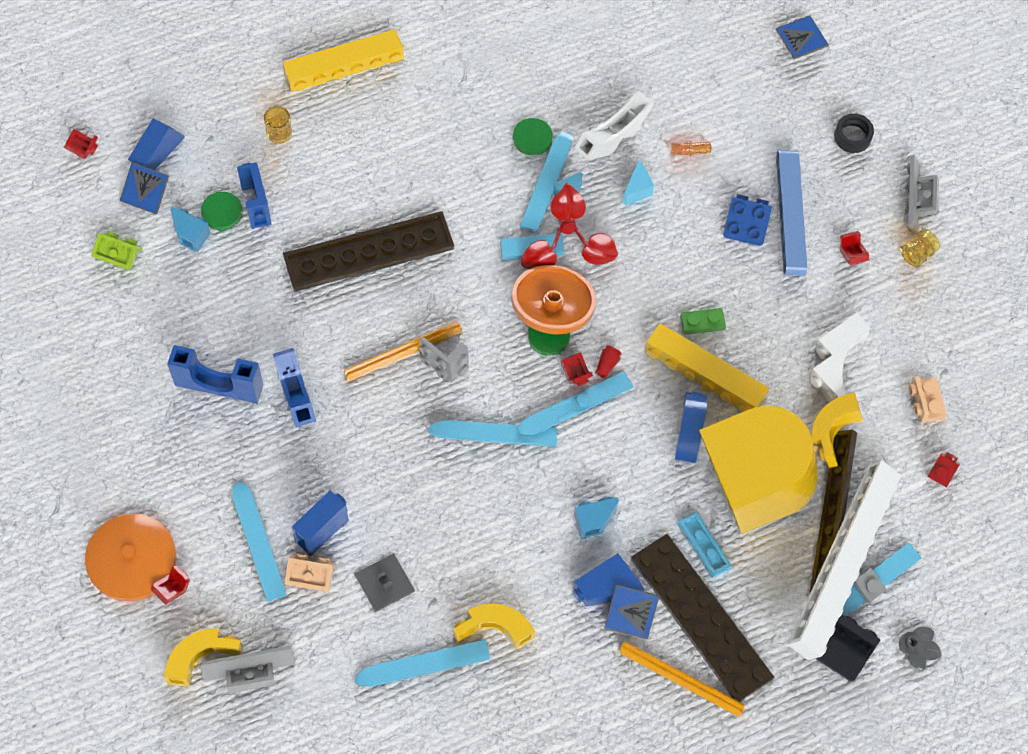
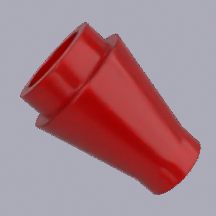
M607 345L605 349H602L595 374L602 378H607L611 370L621 360L620 356L622 353L615 347Z

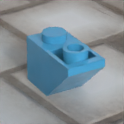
M172 206L170 211L179 243L198 253L211 234L207 221L201 217L196 218L190 215L184 209H177Z
M604 497L594 503L582 502L575 507L574 517L581 539L603 533L618 508V497Z

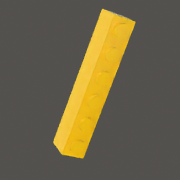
M396 29L284 61L282 64L291 92L304 90L310 86L321 85L334 79H341L351 74H358L364 70L378 68L391 62H398L404 59V51Z
M659 323L646 342L645 352L651 358L659 359L668 368L679 371L690 381H696L706 391L716 393L723 401L731 402L742 412L760 407L767 397L769 387Z

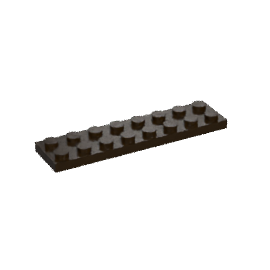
M443 211L284 252L283 258L293 291L297 292L454 250V243Z
M665 534L631 556L633 564L655 594L660 596L661 602L733 699L741 702L774 680L775 677L668 534Z

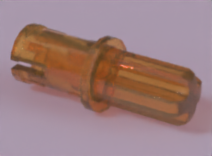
M692 141L686 143H671L672 156L690 155L692 157V154H708L712 151L711 142L692 143Z

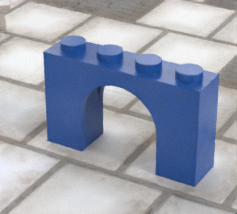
M173 345L167 365L175 386L258 404L264 385L259 363L237 358L233 373H222L201 364L195 349Z

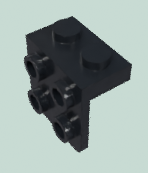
M841 615L834 626L835 631L827 642L826 652L821 657L816 658V660L849 682H853L881 639L872 630L859 626L852 617Z

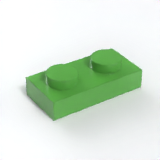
M723 308L682 312L680 315L684 335L723 331L726 329Z

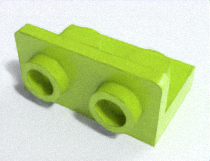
M107 231L106 234L98 233L91 256L124 269L132 270L137 252L143 249V247L137 245L138 241L126 238L125 241L118 239L119 234Z

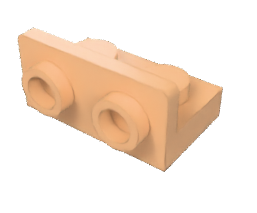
M914 376L909 384V394L914 398V412L916 416H919L920 423L945 420L947 413L937 378L920 380L919 376Z
M296 552L295 555L288 558L284 584L326 592L330 591L333 568L336 565V562H331V558L325 556H317V559L308 558L309 554Z

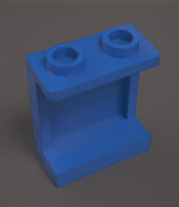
M257 162L238 166L237 171L242 191L254 189L257 198L246 201L251 229L272 225Z

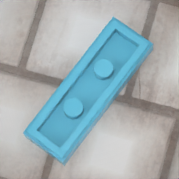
M556 234L501 239L502 260L521 259L527 247L538 240H546L551 247ZM560 234L556 248L553 250L557 256L564 255L562 234Z
M697 511L678 521L677 525L712 579L732 568V565Z

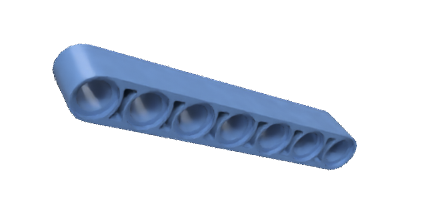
M777 150L776 166L784 275H806L807 255L799 150Z

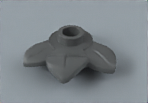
M918 627L913 632L903 634L899 640V648L908 655L909 663L921 671H924L926 668V660L932 661L942 656L939 646L932 641L935 632L931 628Z

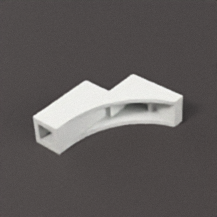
M635 92L631 99L613 117L602 125L583 132L574 149L588 161L612 155L623 138L635 135L654 103L641 92Z
M858 313L821 337L815 347L818 356L821 359H825V361L813 368L809 378L813 386L823 392L828 403L847 394L842 377L844 360L858 343L867 338L871 329Z

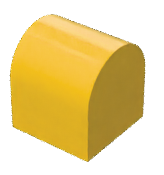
M776 406L755 407L699 430L741 534L797 512L812 498L818 483V467L812 437L805 423L791 411Z

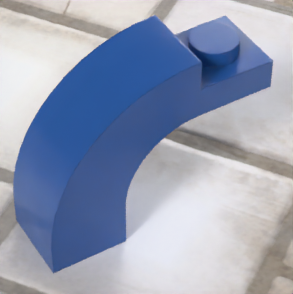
M294 348L274 353L273 358L295 427L316 422L312 403L304 385Z
M686 392L675 452L676 460L691 463L697 462L702 437L699 430L703 429L708 400L707 396L701 393Z

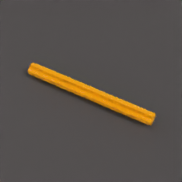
M453 322L421 337L426 338L434 345L460 334L462 328L458 322ZM421 337L345 369L344 375L346 379L351 381L420 351L419 339Z
M628 642L622 644L620 654L738 717L741 716L745 708L744 704Z

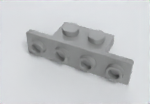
M911 155L910 163L907 164L910 180H907L909 198L906 199V205L909 215H906V225L910 227L913 234H918L919 216L939 214L938 175L919 177L920 164L916 156Z
M285 646L201 662L200 665L204 681L226 677L228 693L231 694L274 686L273 668L294 665L295 658L292 646Z

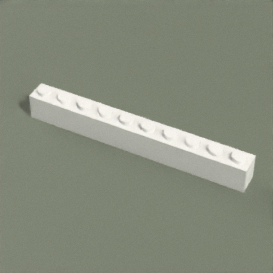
M882 460L868 465L787 645L807 660L821 657L826 652L827 642L835 631L834 626L843 613L845 601L851 595V588L854 581L859 577L860 567L867 559L868 549L874 542L875 533L883 522V515L891 504L890 499L898 488V481L901 475Z

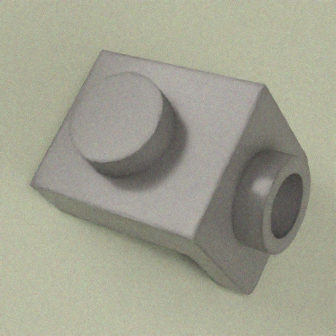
M860 568L859 577L854 581L853 585L866 603H870L887 589L872 568L865 570Z

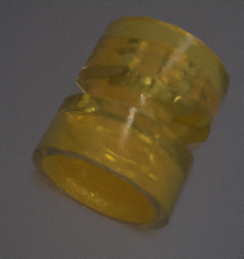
M281 106L269 108L264 114V124L268 139L271 142L280 144L287 142L292 136V125L288 110Z
M923 229L913 239L908 240L902 245L900 251L902 257L909 265L919 267L927 261V257L933 256L940 250V243L931 231Z

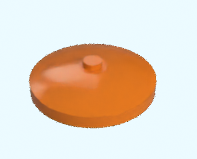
M544 265L529 269L518 277L513 286L511 302L516 315L529 327L548 334H567L581 329L591 320L595 310L596 296L591 284L579 273L562 266Z
M142 514L120 515L105 522L92 535L85 552V566L94 586L107 597L119 601H138L153 595L154 593L151 591L152 584L170 574L171 568L176 565V547L167 528L156 519Z

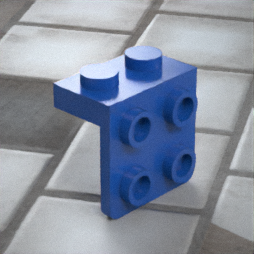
M737 194L736 198L732 197L723 236L728 239L761 246L764 243L772 206L768 205L769 201L757 198L756 202L748 200L749 196Z

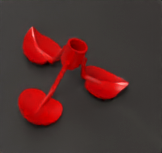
M565 183L562 189L554 196L550 205L551 212L554 217L559 219L560 226L557 228L553 245L550 247L546 240L533 242L524 251L521 265L527 269L544 265H555L557 255L553 250L556 248L561 233L569 235L575 232L581 242L585 245L581 252L582 257L590 264L602 265L609 263L618 256V251L614 240L605 233L593 234L588 242L583 238L578 227H576L575 219H579L584 215L586 210L585 201L573 186Z

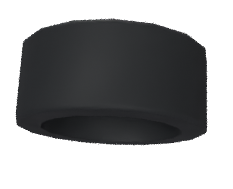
M857 113L847 114L837 123L834 132L835 142L839 148L849 153L865 151L872 141L874 126L864 115ZM847 126H856L862 129L866 136L863 140L853 141L848 139L842 130Z

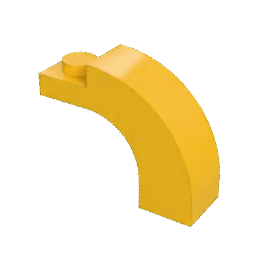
M855 392L840 396L829 402L818 413L813 423L812 442L814 446H819L817 452L820 451L822 461L826 460L829 468L838 466L833 447L834 437L837 432L847 425L863 421Z
M496 603L482 604L468 609L467 617L469 620L463 619L459 621L453 629V637L457 643L486 628L496 629L504 633L515 649L535 638L534 628L520 612L509 606Z
M205 629L187 636L174 648L169 656L164 673L166 683L190 686L194 666L202 657L211 653L241 655L243 648L241 641L234 636H224V638H221L222 635L219 629Z

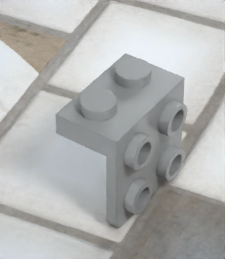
M421 337L419 339L421 361L428 367L432 366L441 379H447L452 383L458 376H463L467 372L469 360L468 347L461 342L446 356L426 338Z

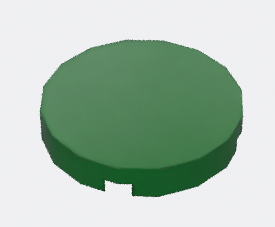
M537 118L524 119L514 128V145L523 154L531 156L532 154L540 155L546 152L552 145L553 133L551 127L543 120Z
M216 192L204 200L201 206V215L211 229L218 231L228 230L232 228L231 226L237 225L243 215L242 204L232 193Z
M529 327V344L534 351L541 355H558L568 346L570 333L548 334Z

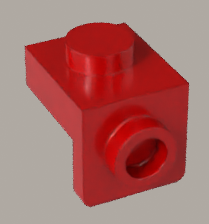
M73 129L63 148L86 159L89 154L93 155L96 151L98 144L95 142L98 137L94 135L93 138H90Z
M859 231L840 236V253L849 265L869 261V253L861 244V233Z
M581 352L560 360L569 384L580 386L588 383V378L593 376L592 372L588 371Z
M946 452V454L941 453L927 477L947 488L960 466V463L957 462L958 457L949 452Z
M175 565L171 568L169 575L152 584L151 591L167 605L186 593L190 578L185 571Z

